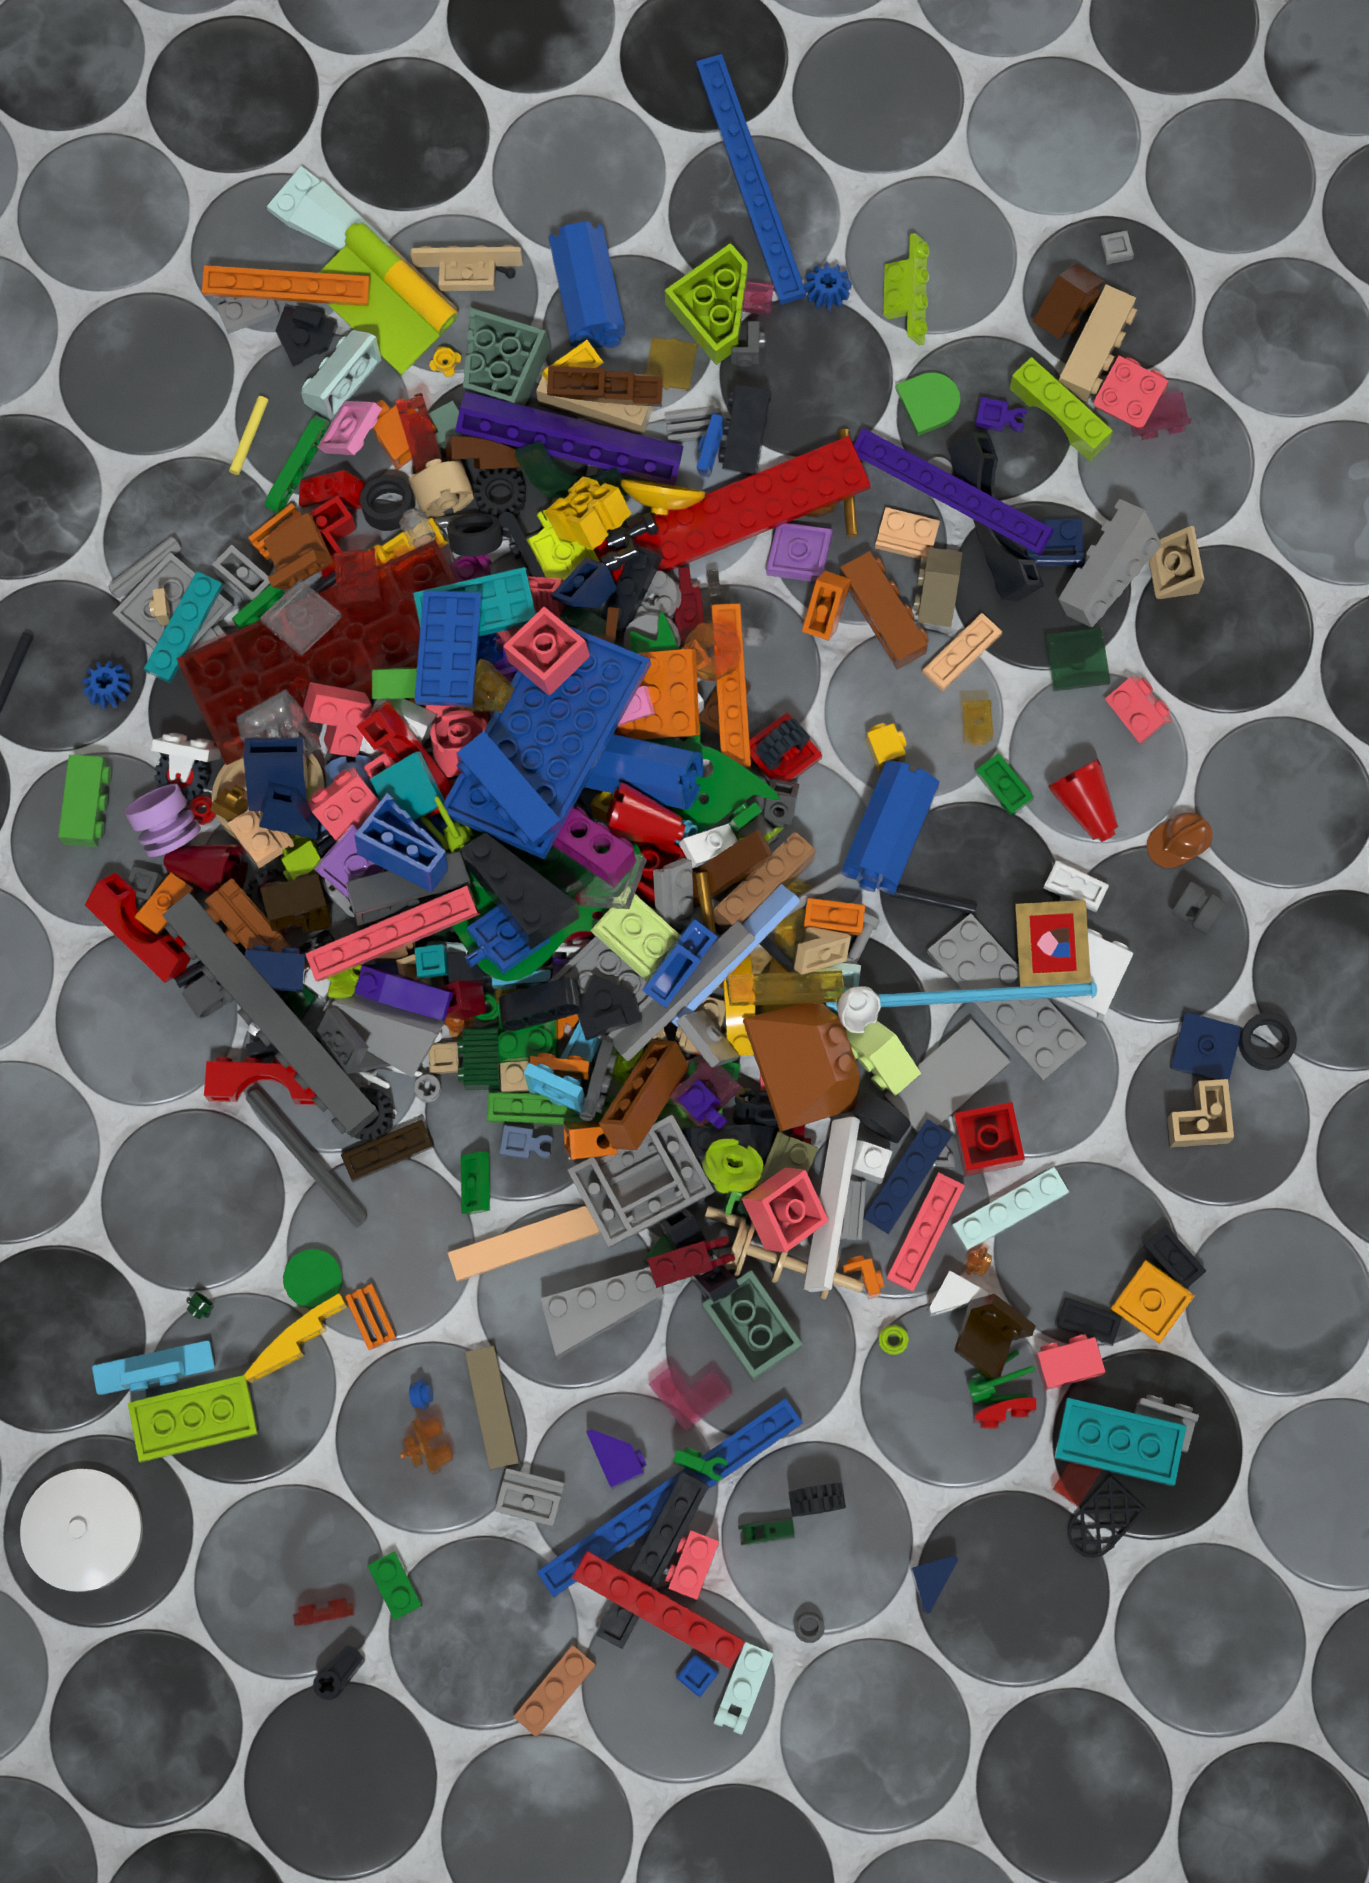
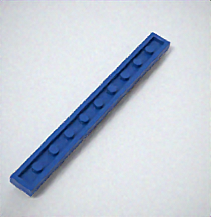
M720 54L696 61L698 74L779 305L806 298L803 282L723 55Z
M785 1398L700 1458L705 1461H710L716 1457L725 1459L728 1462L727 1466L716 1464L713 1467L714 1474L721 1476L723 1480L798 1428L803 1422ZM687 1468L682 1470L708 1484V1490L719 1483L707 1475ZM681 1471L538 1570L537 1574L553 1598L577 1582L571 1576L586 1550L608 1561L648 1533Z

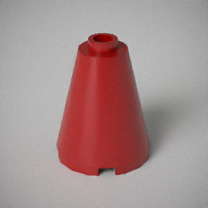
M1098 759L1048 786L1050 792L1092 840L1099 838L1100 842H1103L1116 835L1114 829L1119 826L1103 768Z
M619 782V789H615L606 815L607 821H609L608 828L612 835L618 839L624 838L628 841L673 845L676 840L681 841L686 827L685 824L681 823V816L631 786Z

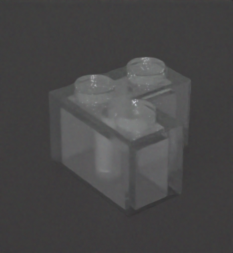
M287 690L278 693L237 717L240 739L244 743L245 738L304 737L305 756L321 748L317 726L308 720L303 709Z

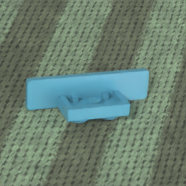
M209 1341L134 1356L92 1367L98 1395L130 1389L131 1392L148 1389L149 1384L160 1382V1385H169L178 1382V1378L215 1369L211 1343Z

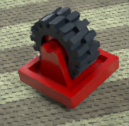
M788 712L749 740L750 759L769 783L771 779L792 782L823 757L810 740L807 732Z

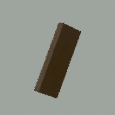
M421 1119L341 1154L351 1181L355 1182L430 1150L434 1146Z

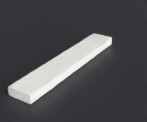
M855 1117L832 1120L819 1197L829 1221L813 1232L804 1290L809 1292L832 1289L860 1120Z

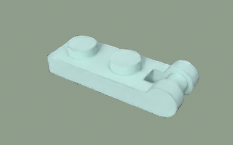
M745 1642L713 1724L721 1727L724 1724L734 1728L733 1732L740 1735L743 1734L773 1653ZM731 1704L742 1708L739 1717L728 1713Z

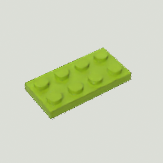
M245 1375L127 1403L140 1463L258 1435L248 1381Z

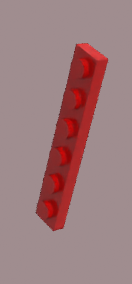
M588 1550L585 1551L571 1576L577 1582L729 1669L745 1644L744 1639Z

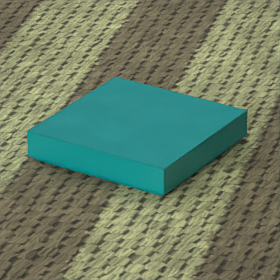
M420 751L411 754L370 778L380 801L388 793L393 798V802L402 811L405 810L410 815L413 822L438 809L434 801L435 797H439L442 803L445 801Z

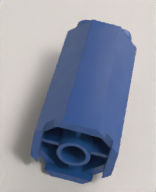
M587 221L564 225L559 229L560 234L554 237V233L548 236L571 346L577 347L588 340L593 348H614L621 344L620 339L625 336V325L603 225L597 224L598 229L592 227L591 222Z
M613 734L584 787L614 794L615 789H619V782H622L659 804L680 809H691L700 792L701 785L696 784L697 776L703 777V756L700 752Z
M886 761L840 872L847 878L859 881V887L875 892L877 888L888 894L894 895L896 893L940 781L925 770L918 768L916 772L908 770L909 764Z

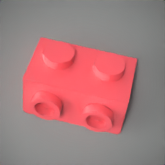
M1129 677L1108 695L1105 700L1139 743H1143L1163 725L1169 724L1173 720L1169 716L1171 713L1170 709L1162 700H1157L1151 693L1153 688L1146 679Z

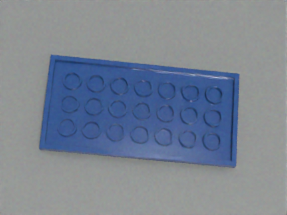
M573 627L570 628L586 641L590 657L550 696L518 670L484 730L560 818L561 827L534 849L529 843L524 845L514 834L513 831L516 829L509 821L505 823L494 810L496 807L489 799L486 801L475 788L476 785L462 773L458 776L443 803L452 820L479 832H486L493 838L542 859L546 858L651 666L649 658Z

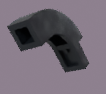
M687 1208L659 1221L673 1250L706 1240L695 1217ZM710 1248V1249H709V1253H710L711 1259H712V1260L717 1259V1256L714 1254V1252H713L712 1249ZM724 1265L716 1266L714 1270L691 1277L706 1299L710 1298L713 1302L727 1297L733 1290L739 1287L735 1277Z

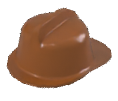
M1187 812L1179 814L1150 833L1147 840L1148 855L1156 865L1163 868L1181 866L1209 848L1212 842V829L1209 823L1198 814Z

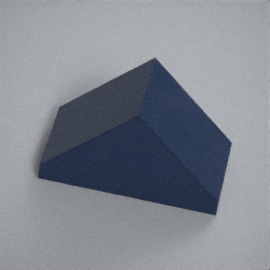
M955 1556L910 1569L922 1611L926 1614L931 1612L958 1561V1558Z

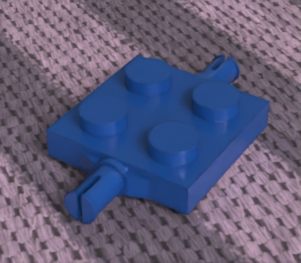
M495 907L467 927V933L475 941L478 949L465 956V960L470 967H473L486 958L493 962L504 975L549 943L550 938L530 950L499 908Z

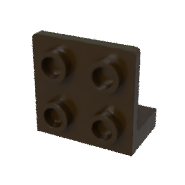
M996 1294L973 1299L969 1302L954 1351L993 1380L1001 1377L1011 1342L1033 1336L1036 1325Z

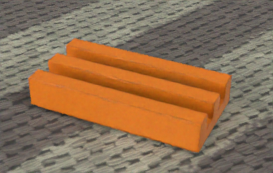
M291 503L250 535L248 539L266 560H269L271 556L268 550L264 549L266 547L264 539L298 519L302 514Z
M372 1283L363 1289H358L356 1292L345 1296L369 1351L397 1339ZM370 1293L388 1335L382 1337L364 1296ZM358 1298L376 1336L377 1341L375 1342L371 1341L354 1300Z

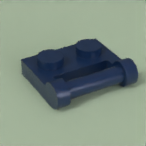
M1082 519L1037 520L1054 529L1044 550L1074 549V554L1036 555L1034 551L1026 548V555L1035 560L1037 566L1075 565V568H1083L1085 565Z

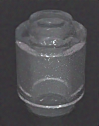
M416 508L406 511L402 515L403 518L399 524L410 547L414 548L417 553L433 548L436 545V533L425 511Z

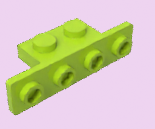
M914 233L910 234L909 259L885 264L883 316L888 320L907 316V336L916 344L924 345L925 334L927 333L926 309L928 307L926 283L929 281L927 258L930 251L927 242Z

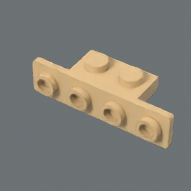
M478 245L475 247L448 246L447 248H432L430 246H422L420 248H411V258L414 267H440L438 285L440 291H495L496 266H523L521 248L511 245H504L502 247Z

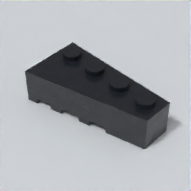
M486 832L461 848L466 867L530 950L579 919L577 902Z

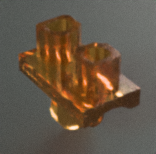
M418 1418L411 1421L420 1445L416 1446L413 1436L405 1438L407 1450L400 1453L402 1459L411 1457L414 1467H418L423 1464L419 1455L423 1452L430 1473L434 1475L441 1472L440 1467L447 1465L454 1458L448 1444L433 1449L429 1439L444 1434L439 1419L433 1418L422 1421Z

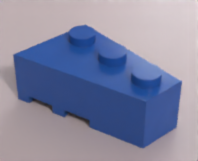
M386 793L354 835L357 855L430 892H433L448 872L446 852L423 828L420 829L411 820L410 815L405 810L402 811L393 802V798L388 793Z

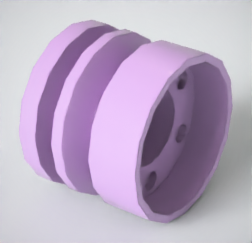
M177 784L165 785L146 793L132 802L124 811L134 831L144 830L138 839L142 845H145L144 850L148 857L161 856L178 849L192 840L201 830L197 820H193V812L191 810H182L186 806L187 801Z

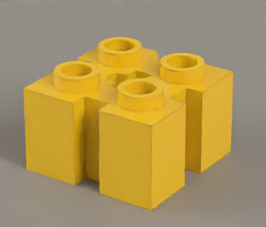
M584 476L568 490L569 495L565 499L559 498L545 511L558 538L570 542L577 541L579 545L594 549L602 544L608 536L607 531L619 528L623 521L632 514L618 487L606 483L600 486L598 481Z

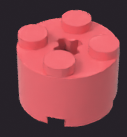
M457 710L441 716L442 720L436 725L434 723L430 730L434 760L445 777L460 775L461 771L456 766L458 764L456 753L482 733L488 725L484 718L475 717L474 712L467 710Z

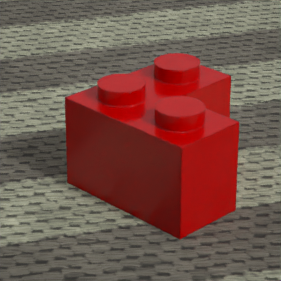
M338 495L309 513L312 515L334 562L319 571L323 579L334 570L337 572L348 565L344 553L336 542L356 530L352 515Z

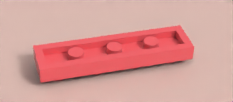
M938 1172L886 1280L914 1292L965 1185Z

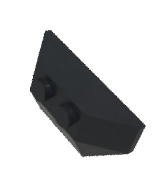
M743 1124L722 1126L720 1129L716 1126L695 1127L681 1131L703 1170L702 1161L705 1153L713 1142L721 1139L738 1140V1145L746 1149L749 1145L755 1149L763 1161L764 1168L779 1128ZM707 1177V1179H708V1181L710 1182L712 1188L715 1189L714 1183L711 1182V1181L709 1180V1178Z

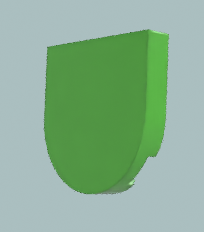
M925 373L895 386L896 392L917 436L947 425L953 420L959 409V390L956 384L943 374Z

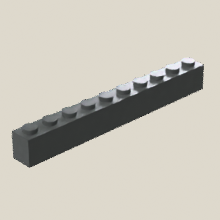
M190 893L186 894L162 914L167 921L164 928L174 939L179 936L185 942L182 949L192 960L198 958L204 966L200 970L211 982L216 979L221 984L222 988L219 992L229 1003L235 1001L241 1009L237 1013L247 1025L253 1022L258 1027L259 1031L256 1035L266 1047L272 1044L276 1048L278 1053L274 1056L285 1069L289 1066L294 1069L297 1074L293 1078L304 1091L308 1087L313 1091L316 1096L312 1100L322 1112H325L327 1109L335 1117L331 1122L341 1134L347 1131L353 1137L379 1115L371 1102Z

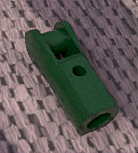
M792 1517L738 1526V1530H742L743 1541L740 1542L741 1546L795 1538ZM763 1527L764 1538L755 1539L754 1528Z

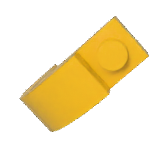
M750 953L723 981L727 1040L740 1056L754 1055L743 1023V1019L755 1016Z

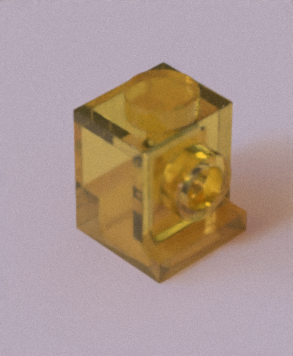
M991 700L962 702L963 743H970L972 746L986 745L988 741H992L994 733ZM982 720L983 724L975 725L973 721Z

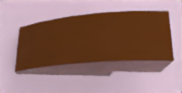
M445 435L446 458H474V468L535 467L533 459L506 445L472 436Z

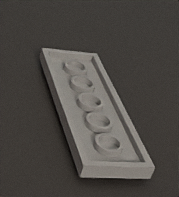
M969 914L927 950L928 955L960 990L1020 987L1019 966L972 914ZM1047 998L971 1002L1042 1082L1087 1045L1082 1036Z

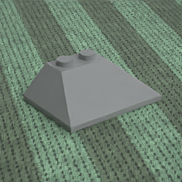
M673 1115L653 1124L638 1150L617 1149L616 1155L604 1156L598 1160L591 1157L567 1170L608 1248L714 1193L710 1182Z

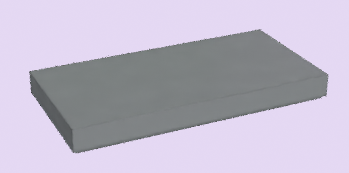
M970 1019L917 1066L921 1074L896 1096L888 1091L884 1098L911 1122L910 1126L918 1134L927 1119L940 1126L1010 1064V1061Z

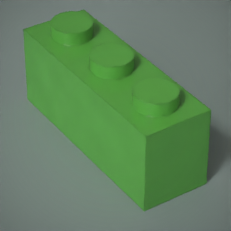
M69 754L58 838L64 845L98 847L99 839L104 837L105 824L101 820L102 812L106 811L108 807V795L105 794L106 784L111 782L112 771L103 757Z

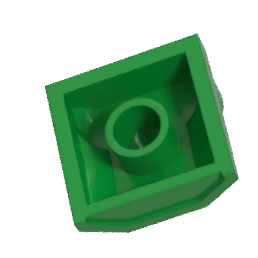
M499 1016V1062H530V1056L538 1057L540 1053L553 1054L555 1058H559L558 1020L522 1030L508 1031L501 1027V1018Z

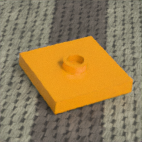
M1145 1260L1111 1309L1160 1344L1192 1301L1195 1294Z

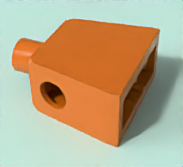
M380 400L376 404L382 410L377 417L376 425L373 427L374 435L398 471L417 456L414 445L437 433L436 427L405 402H399L393 408H390L384 400Z
M585 1121L563 1123L564 1149L570 1159L617 1154V1149L612 1148L606 1135L602 1142L597 1143L598 1136L605 1134L599 1124L600 1121H594L593 1124Z

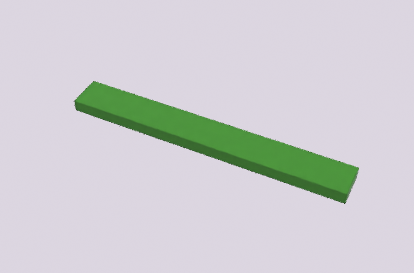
M488 1093L487 1122L563 1125L565 1122H583L575 1110L564 1105L560 1107L551 1103L549 1098L540 1094ZM606 1096L603 1112H596L594 1121L602 1120L616 1097ZM669 1099L654 1122L655 1124L673 1115L681 1130L715 1126L706 1117L701 1122L697 1121L678 1099ZM723 1101L715 1107L721 1115L723 1113Z

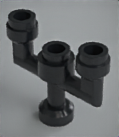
M650 512L643 515V522L630 528L625 519L619 528L607 531L609 534L606 537V541L611 551L605 553L606 555L602 556L601 560L604 564H607L609 571L614 572L620 569L622 564L640 556L633 538L646 532L652 536L659 533Z

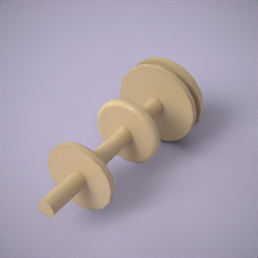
M708 1206L705 1217L738 1228L730 1254H734L735 1260L726 1263L728 1271H730V1268L735 1270L734 1276H739L746 1255L776 1265L771 1280L773 1283L778 1282L783 1267L806 1275L808 1263L787 1256L788 1251L786 1253H777L751 1244L755 1227L752 1222L751 1224L746 1223L747 1217H741L732 1213L730 1215L724 1214L723 1210ZM838 1254L833 1284L861 1293L864 1285L863 1281L836 1272L840 1254ZM829 1290L821 1291L820 1298L825 1300Z

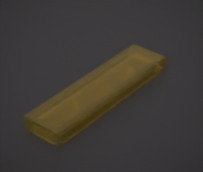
M842 971L809 972L802 975L798 972L728 975L726 978L730 1006L838 1002L841 995L845 992Z

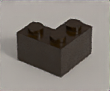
M318 873L314 875L302 874L297 876L295 880L284 883L281 881L272 882L265 888L260 889L272 931L301 924L303 933L307 934L332 927Z

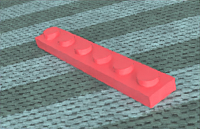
M465 886L305 954L315 981L320 982L480 914L470 887Z

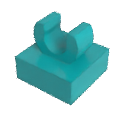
M444 944L415 948L418 978L448 975L447 950Z

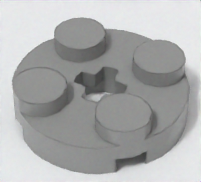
M657 571L635 618L649 612L657 613L658 615L662 612L667 618L672 620V614L675 612L676 607L679 609L681 604V591L677 582L663 571ZM652 593L658 595L654 605L648 602V598Z

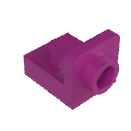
M487 554L470 557L464 556L449 565L447 570L454 581L458 583L491 575L489 566L492 562Z

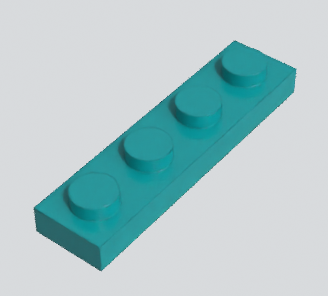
M198 571L196 572L144 667L145 672L171 684L224 587L221 582Z

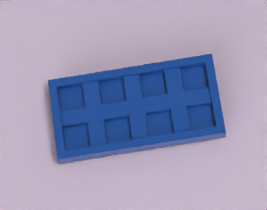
M423 592L414 699L416 705L474 707L482 608L481 593Z

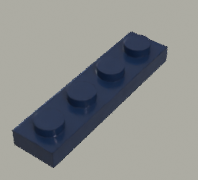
M927 1119L863 1219L889 1235L949 1142L952 1134Z

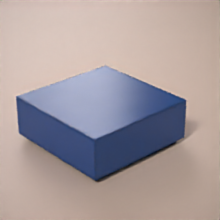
M694 1654L676 1679L700 1698L719 1673Z

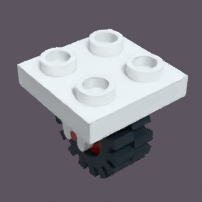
M163 734L162 738L153 739L151 751L166 754L159 759L160 763L155 767L157 775H154V777L159 782L157 787L177 784L186 800L201 795L203 789L208 786L207 780L210 779V774L207 769H210L209 764H205V762L220 759L222 748L214 746L215 741L198 738L197 740L187 741V736L183 734Z

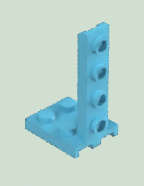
M579 1021L560 1059H567L568 1056H580L585 1058V1061H589L591 1067L600 1050L602 1041L598 1037L587 1041ZM531 1063L528 1064L524 1071V1076L530 1093L534 1095L538 1093L549 1098L551 1103L560 1107L564 1105L575 1110L577 1115H581L583 1099L585 1098L581 1085L584 1080L574 1079L569 1076L561 1078L554 1075V1071L546 1065L540 1063L537 1066Z

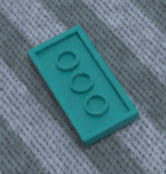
M1067 1398L1054 1458L1175 1486L1187 1426Z

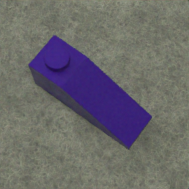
M363 965L355 990V994L442 1021L446 1019L453 992L382 967Z

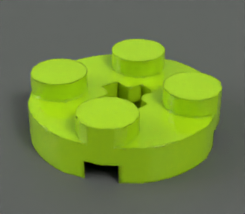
M721 1139L713 1142L702 1161L706 1176L714 1183L715 1189L721 1193H729L730 1191L744 1192L755 1188L763 1171V1161L757 1151L749 1145L747 1149L738 1145V1140ZM728 1162H730L733 1166H738V1168H733L729 1166Z

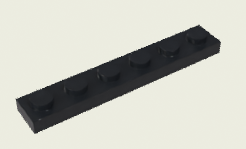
M681 1471L627 1572L628 1574L653 1588L657 1586L709 1488L708 1484ZM611 1602L595 1635L623 1649L639 1617L618 1604Z

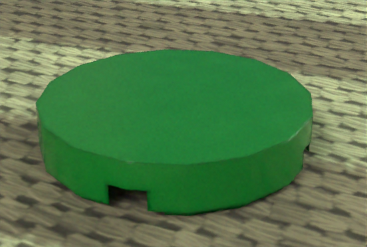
M318 1249L304 1250L294 1255L287 1263L283 1273V1285L289 1298L297 1305L308 1309H313L339 1294L343 1284L342 1270L337 1260L329 1253Z

